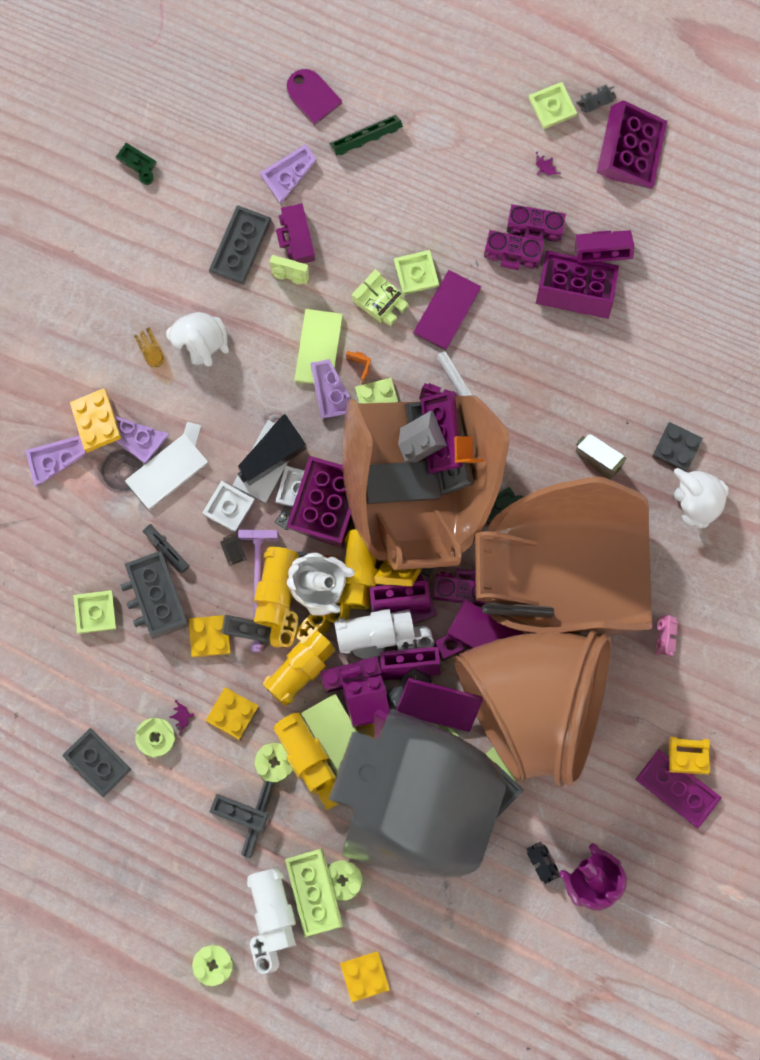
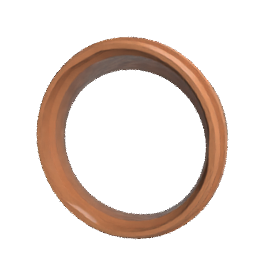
M591 630L588 636L551 632L522 634L498 639L453 657V664L464 692L483 697V702L476 717L498 756L513 777L521 782L533 777L550 776L554 777L555 785L559 787H564L565 784L567 787L577 784L585 767L601 712L611 657L610 636L606 633L600 634L598 630Z

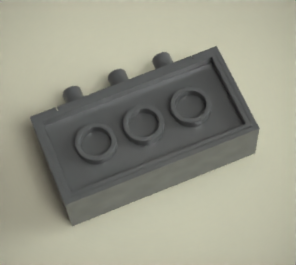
M162 551L125 563L130 581L121 584V589L123 592L134 589L137 599L127 602L128 609L140 606L143 617L133 620L134 626L138 627L146 624L152 640L188 627L186 616Z

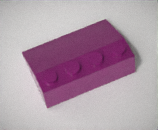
M624 100L612 105L596 173L614 181L650 189L654 188L667 120Z
M546 251L535 304L609 319L614 301L619 266L604 262L578 264L577 257Z
M309 456L286 528L323 543L343 548L345 537L352 522L345 491L343 467L334 462Z

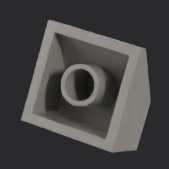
M433 411L400 428L398 446L405 462H418L447 446Z

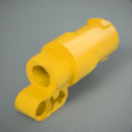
M356 529L348 531L344 540L345 544H347L345 565L353 569L355 575L346 578L345 587L339 601L336 603L340 607L339 618L335 619L338 613L326 614V618L333 624L340 618L348 620L350 618V609H370V587L377 586L374 579L378 572L377 568H375L376 558L369 552Z
M269 547L264 553L266 560L261 581L257 583L254 603L257 604L254 622L272 627L270 644L273 647H289L295 639L298 616L294 611H289L292 593L287 585V580L289 578V568L292 566L293 561L299 558V555L290 549Z
M310 614L298 626L296 637L300 642L286 655L288 659L272 676L265 678L263 683L265 689L284 706L292 704L293 698L310 680L314 681L320 671L326 668L324 662L336 651L331 642L324 637V634L331 626L326 615ZM323 619L320 624H317L319 620Z
M301 713L290 714L278 721L273 730L287 752L288 756L286 758L297 778L304 780L312 794H318L327 811L339 805L329 800L336 780V776L329 765L331 759L320 740L314 738Z

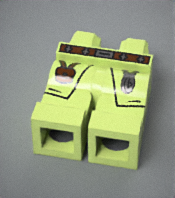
M376 269L352 294V302L377 319L380 324L384 322L392 326L397 320V316L392 311L396 308L401 313H404L408 308V303L403 298V293L386 281Z

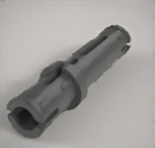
M149 524L142 531L154 543L153 546L162 551L181 574L190 567L166 541L167 538L161 535L152 524Z

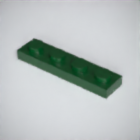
M393 115L329 143L336 156L344 155L349 150L360 148L369 141L379 140L385 134L397 132L399 128L403 127V124L396 115Z

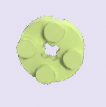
M149 718L139 725L136 732L137 747L143 754L153 758L162 757L170 752L176 740L174 729L164 719ZM152 733H159L161 735L159 737V742L150 741L152 739Z
M266 744L256 754L255 767L257 773L265 781L272 783L281 782L289 777L293 771L286 758L288 754L282 744ZM276 757L280 765L272 768V764L269 761Z
M340 860L333 862L328 867L336 900L346 901L354 898L362 886V875L355 864ZM340 875H344V878L348 877V881L345 882L346 886H341V883L337 884Z
M217 945L203 947L196 953L193 959V973L199 982L204 985L216 986L222 984L230 977L233 970L231 956L224 948ZM216 960L218 969H214L213 972L209 971L210 967L207 966V963Z

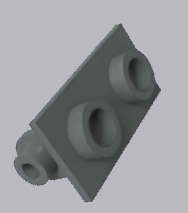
M604 85L597 88V93L591 94V92L580 96L581 100L576 101V103H582V106H580L582 113H589L599 108L598 100L601 106L614 102L616 95L614 92L611 93V89L614 86L608 87Z

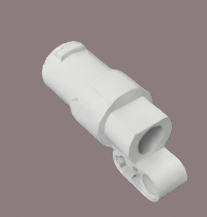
M390 609L370 612V616L348 620L340 618L334 622L339 651L345 654L351 653V650L376 646L378 649L397 645L398 650L428 648L434 645L432 631L429 627H413L410 610L390 613Z
M279 868L265 870L247 877V886L251 888L257 911L254 916L259 936H255L251 940L250 948L255 968L261 974L272 973L278 969L279 959L276 951L296 946L291 926L296 925L292 906L287 903L282 883L284 877ZM266 959L270 963L269 969L265 967Z

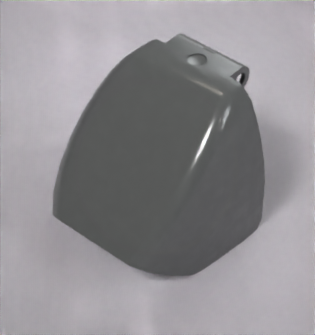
M391 709L379 740L352 732L344 757L341 760L329 800L355 809L342 855L345 858L367 865L417 876L461 877L476 871L483 861L506 790V781L498 766L485 753L472 744L428 722Z

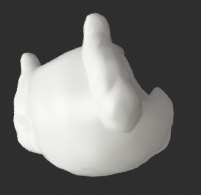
M202 312L190 313L179 318L166 331L167 339L177 349H181L186 344L187 350L190 351V363L193 365L204 363L205 366H211V355L216 350L220 349L223 353L229 352L225 325L219 317H213Z
M676 468L674 475L680 480V486L674 491L673 497L675 501L681 502L682 510L685 515H682L683 521L689 526H695L697 529L708 527L724 510L726 497L729 493L728 486L725 485L724 481L709 473L702 471L688 473Z
M310 553L293 561L288 571L287 585L293 597L305 606L312 615L339 613L340 607L336 603L341 597L346 578L355 575V571L348 568L335 557L326 558L319 553Z

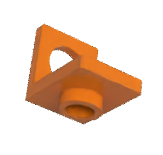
M347 351L346 360L365 365L361 377V383L364 384L371 366V358L366 357L362 352L357 351L354 353Z
M454 437L455 463L484 462V459H473L472 437Z

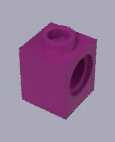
M449 635L436 640L434 643L435 647L439 649V656L442 662L463 653L465 646ZM447 642H454L456 649L448 650L445 644Z

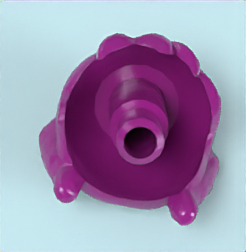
M591 843L589 850L592 856L581 861L578 868L572 874L566 870H561L559 875L564 881L567 894L574 905L594 911H601L613 906L623 896L627 887V877L619 859L600 849L596 844Z

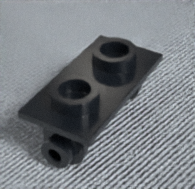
M538 842L527 848V855L532 865L537 863L541 865L535 869L541 882L543 881L544 884H547L559 878L558 868L554 862H551L546 845Z

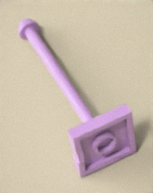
M238 530L240 541H253V544H255L254 596L257 583L262 578L263 544H265V541H279L277 530ZM254 603V617H255L256 608H257V604H256V603ZM253 640V644L250 645L251 652H263L265 645H261V641Z

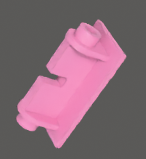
M671 615L659 617L657 623L658 636L655 643L656 655L665 654V656H673V653L676 651V639L670 638V635H677L678 622Z

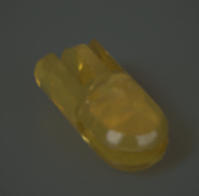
M148 327L146 331L150 340L144 331L139 332L141 339L137 334L134 335V338L146 363L150 367L157 368L163 364L164 356L151 328Z

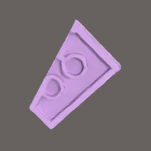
M305 144L260 172V176L280 204L315 164L316 157Z
M330 359L310 363L321 419L345 414L347 401L351 398Z
M115 416L122 438L115 442L144 464L148 463L170 436L169 433L160 432L151 427H145L133 421Z
M80 435L25 450L35 488L86 455Z

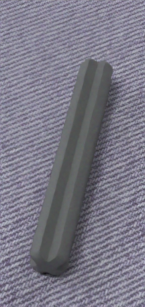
M488 602L482 605V612L484 614L552 618L555 614L554 608L550 606Z
M264 781L255 809L266 812L274 783ZM249 828L241 852L242 856L252 857L259 835L258 831Z

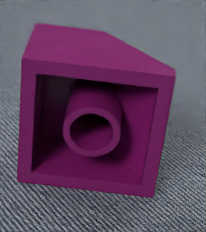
M381 675L343 683V697L352 727L374 723V713L378 709L389 714L386 689Z

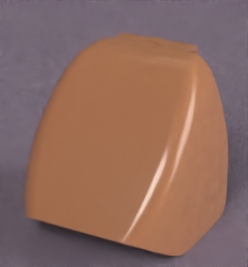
M457 396L456 407L460 411L464 436L472 437L473 459H484V462L470 463L474 484L448 495H442L441 493V498L436 500L367 504L366 491L370 465L406 463L398 446L400 428L407 425L405 404L417 402L357 403L356 399H349L346 406L342 439V467L354 526L365 546L376 559L388 560L394 570L459 566L461 554L474 543L475 534L481 532L496 501L503 479L510 443L508 429L477 396Z
M587 477L539 489L517 500L494 517L487 532L475 534L477 601L550 606L554 608L555 614L552 618L490 614L497 623L530 634L551 632L588 636L591 630H598L600 634L606 633L609 636L652 629L649 505L647 498L641 493L604 477Z

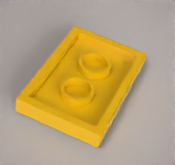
M105 388L70 402L80 438L87 453L122 439Z

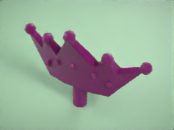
M535 152L536 166L540 169L537 172L538 176L542 172L547 176L561 174V172L554 171L556 166L551 167L553 157L544 161L545 156L539 157L538 152Z
M175 700L174 702L177 703L178 707L174 708V710L178 712L169 718L179 721L176 726L181 727L178 733L180 735L189 725L188 717H194V713L187 714V707Z

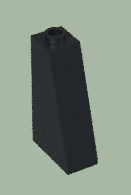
M286 414L279 418L238 465L240 472L237 474L243 483L247 482L249 486L307 449L306 443Z

